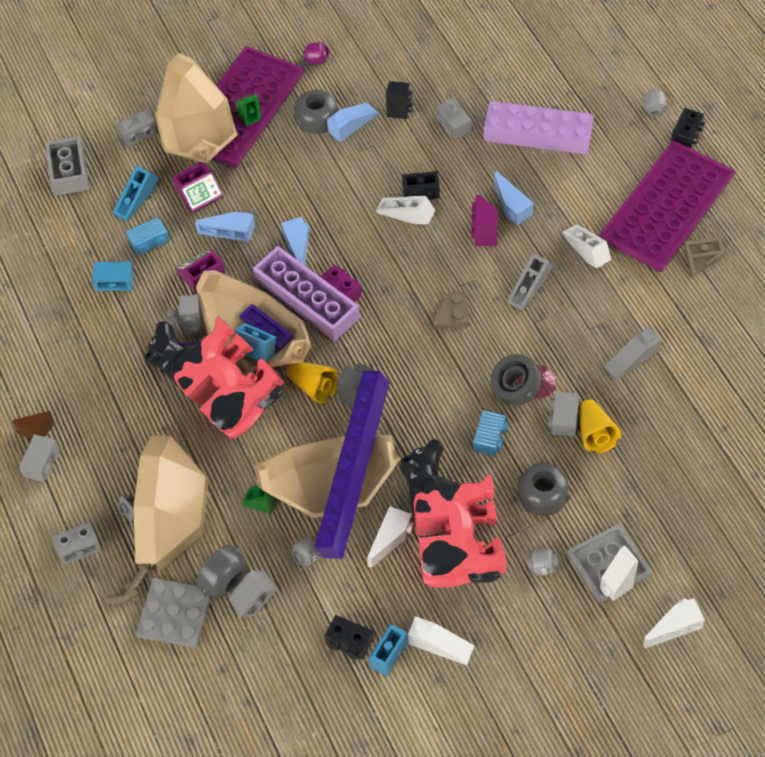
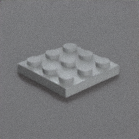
M620 524L567 550L566 553L598 603L610 598L601 591V579L624 545L638 560L634 585L652 576L651 569Z
M153 578L136 636L197 648L212 596L204 594L199 586Z

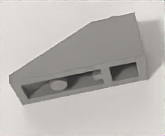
M533 253L511 292L507 303L523 311L545 282L553 264Z
M650 327L646 328L634 336L603 369L617 381L660 352L662 339Z

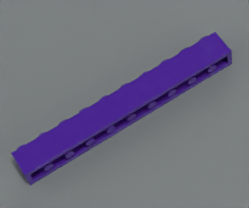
M363 371L315 543V548L324 558L343 559L390 384L381 371Z

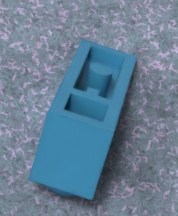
M136 165L112 213L128 221L150 196L159 177Z

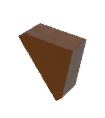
M51 411L12 420L16 432L32 440L34 434L45 437L55 424Z

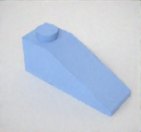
M368 103L341 109L327 119L328 133L341 142L377 116L378 111Z
M496 171L494 173V186L504 214L509 221L519 225L533 214L534 203Z
M232 212L199 219L195 222L198 234L250 242L255 227L253 214L246 212Z
M302 217L282 222V233L292 257L305 265L309 243L308 233H310L308 223H304Z

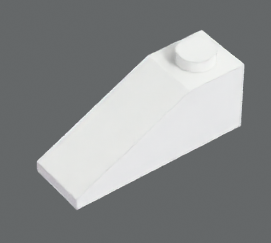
M426 196L382 198L376 209L378 214L411 224H429L436 211Z
M578 224L562 232L563 236L579 255L593 267H601L611 260L607 241Z
M389 506L368 554V567L372 568L405 541L408 533H412L415 522H412L411 513Z
M625 545L619 550L601 579V591L613 601L632 589L634 585L638 560Z
M682 599L678 601L645 636L644 648L702 629L705 619L695 599Z
M415 616L408 632L409 645L464 665L468 664L474 649V645L436 623Z

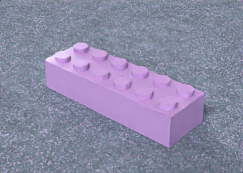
M490 101L484 125V141L588 155L594 114Z
M279 246L252 268L254 281L334 342L360 319L359 305Z

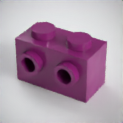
M334 265L320 276L353 302L362 296L360 282L357 279H352L343 268L340 269Z

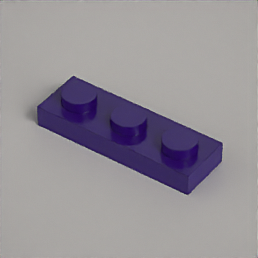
M253 304L239 315L240 320L244 323L276 336L275 347L278 350H281L293 338L291 333Z

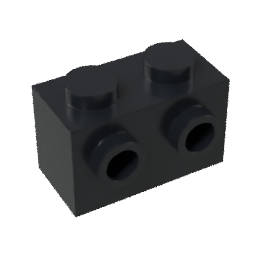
M389 81L386 91L387 117L408 119V114L412 113L413 102H410L412 101L413 91H410V83Z
M684 108L672 132L671 142L674 140L690 149L693 144L696 145L700 136L698 133L699 131L703 132L706 122L703 121L704 114Z
M438 171L402 174L403 196H426L428 200L439 199L440 184Z
M338 615L334 616L324 635L325 643L330 649L334 651L341 650L353 659L360 658L364 660L374 640L373 630Z

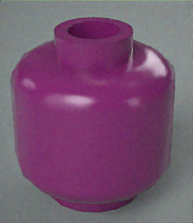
M322 42L309 43L303 51L304 60L308 61L310 65L324 64L329 58L328 46Z

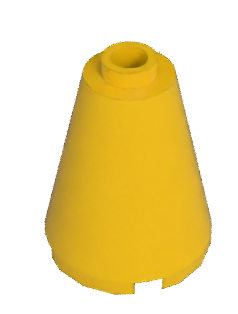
M299 362L287 366V377L315 402L324 404L328 402L326 399L329 396L333 397L336 393L337 378L339 376L336 373L338 371L333 367L307 362Z
M594 400L582 401L578 406V414L584 448L588 452L591 450L596 453H603L615 447L617 439L621 438L619 427Z

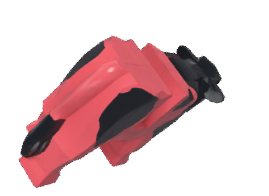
M217 316L215 318L214 330L205 336L201 342L182 347L176 338L174 327L166 321H159L156 324L155 335L148 343V352L144 357L146 362L152 367L163 370L171 381L182 389L187 397L203 405L200 410L229 438H237L244 434L256 422L262 412L281 396L283 390L281 385L284 381L262 358L258 361L255 375L252 372L246 376L243 375L236 362L254 349L237 333L234 335L232 343L224 347L229 341V336L235 332L220 317Z
M432 439L424 447L415 449L408 456L401 458L399 466L401 473L406 478L407 486H409L410 504L415 521L416 536L445 533L442 536L419 538V559L423 582L435 588L454 587L470 582H494L501 577L500 573H506L507 569L505 552L501 547L500 537L495 538L485 547H483L484 542H476L474 539V524L489 523L496 525L497 517L494 500L489 501L485 505L476 504L477 502L484 501L486 498L494 499L492 474L486 475L483 481L479 483H457L439 476V459L443 454V446L437 439Z

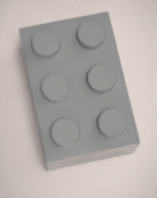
M80 136L45 142L50 183L54 195L59 196L90 190L84 149Z

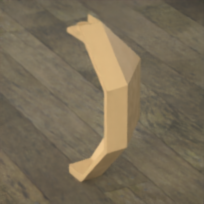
M178 53L168 63L155 113L164 152L177 157L208 163L237 136L236 128L227 98L192 58Z
M215 270L203 271L196 289L208 334L214 330L215 318L217 316L234 331L244 324L240 320L239 315L253 304L293 336L281 350L275 347L273 357L266 362L273 368L304 361L311 347L304 321L262 290ZM233 335L229 336V341L224 347L232 343ZM244 356L236 362L246 372L257 371L258 362L248 356Z
M376 435L357 508L369 504L401 459L395 454L392 435ZM345 436L289 447L255 465L257 485L263 491L312 518L323 516Z
M172 436L150 437L140 455L134 500L135 564L145 567L156 565L158 572L203 535L208 491L206 476Z

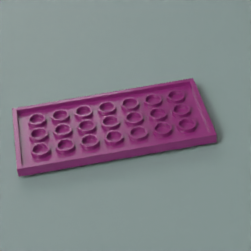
M245 46L216 85L228 100L237 136L212 159L237 168L305 73L304 68ZM250 94H257L261 120L245 126L237 114L235 101Z
M673 140L599 234V237L607 241L608 245L662 273L734 177L735 170Z

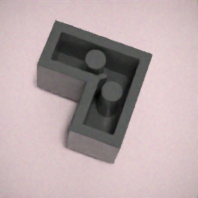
M360 362L354 369L347 366L337 378L339 400L351 407L354 406L363 371H375Z

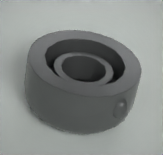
M310 90L303 93L297 99L294 106L296 124L307 133L320 134L327 132V119L338 112L337 101L330 93L322 90Z
M512 354L504 357L495 365L491 373L490 382L493 391L504 402L512 405H522L531 401L537 395L541 387L542 377L538 367L528 357L521 354ZM520 376H523L522 382L519 385L512 387L514 381Z
M547 463L535 464L527 468L518 477L519 501L532 514L539 516L553 515L559 512L566 504V501L570 499L567 478L554 465ZM545 483L551 486L552 490L542 492L535 489V486Z
M225 545L218 549L204 563L197 575L196 583L201 587L200 589L204 594L222 597L230 593L241 582L247 570V560L241 554L238 547Z

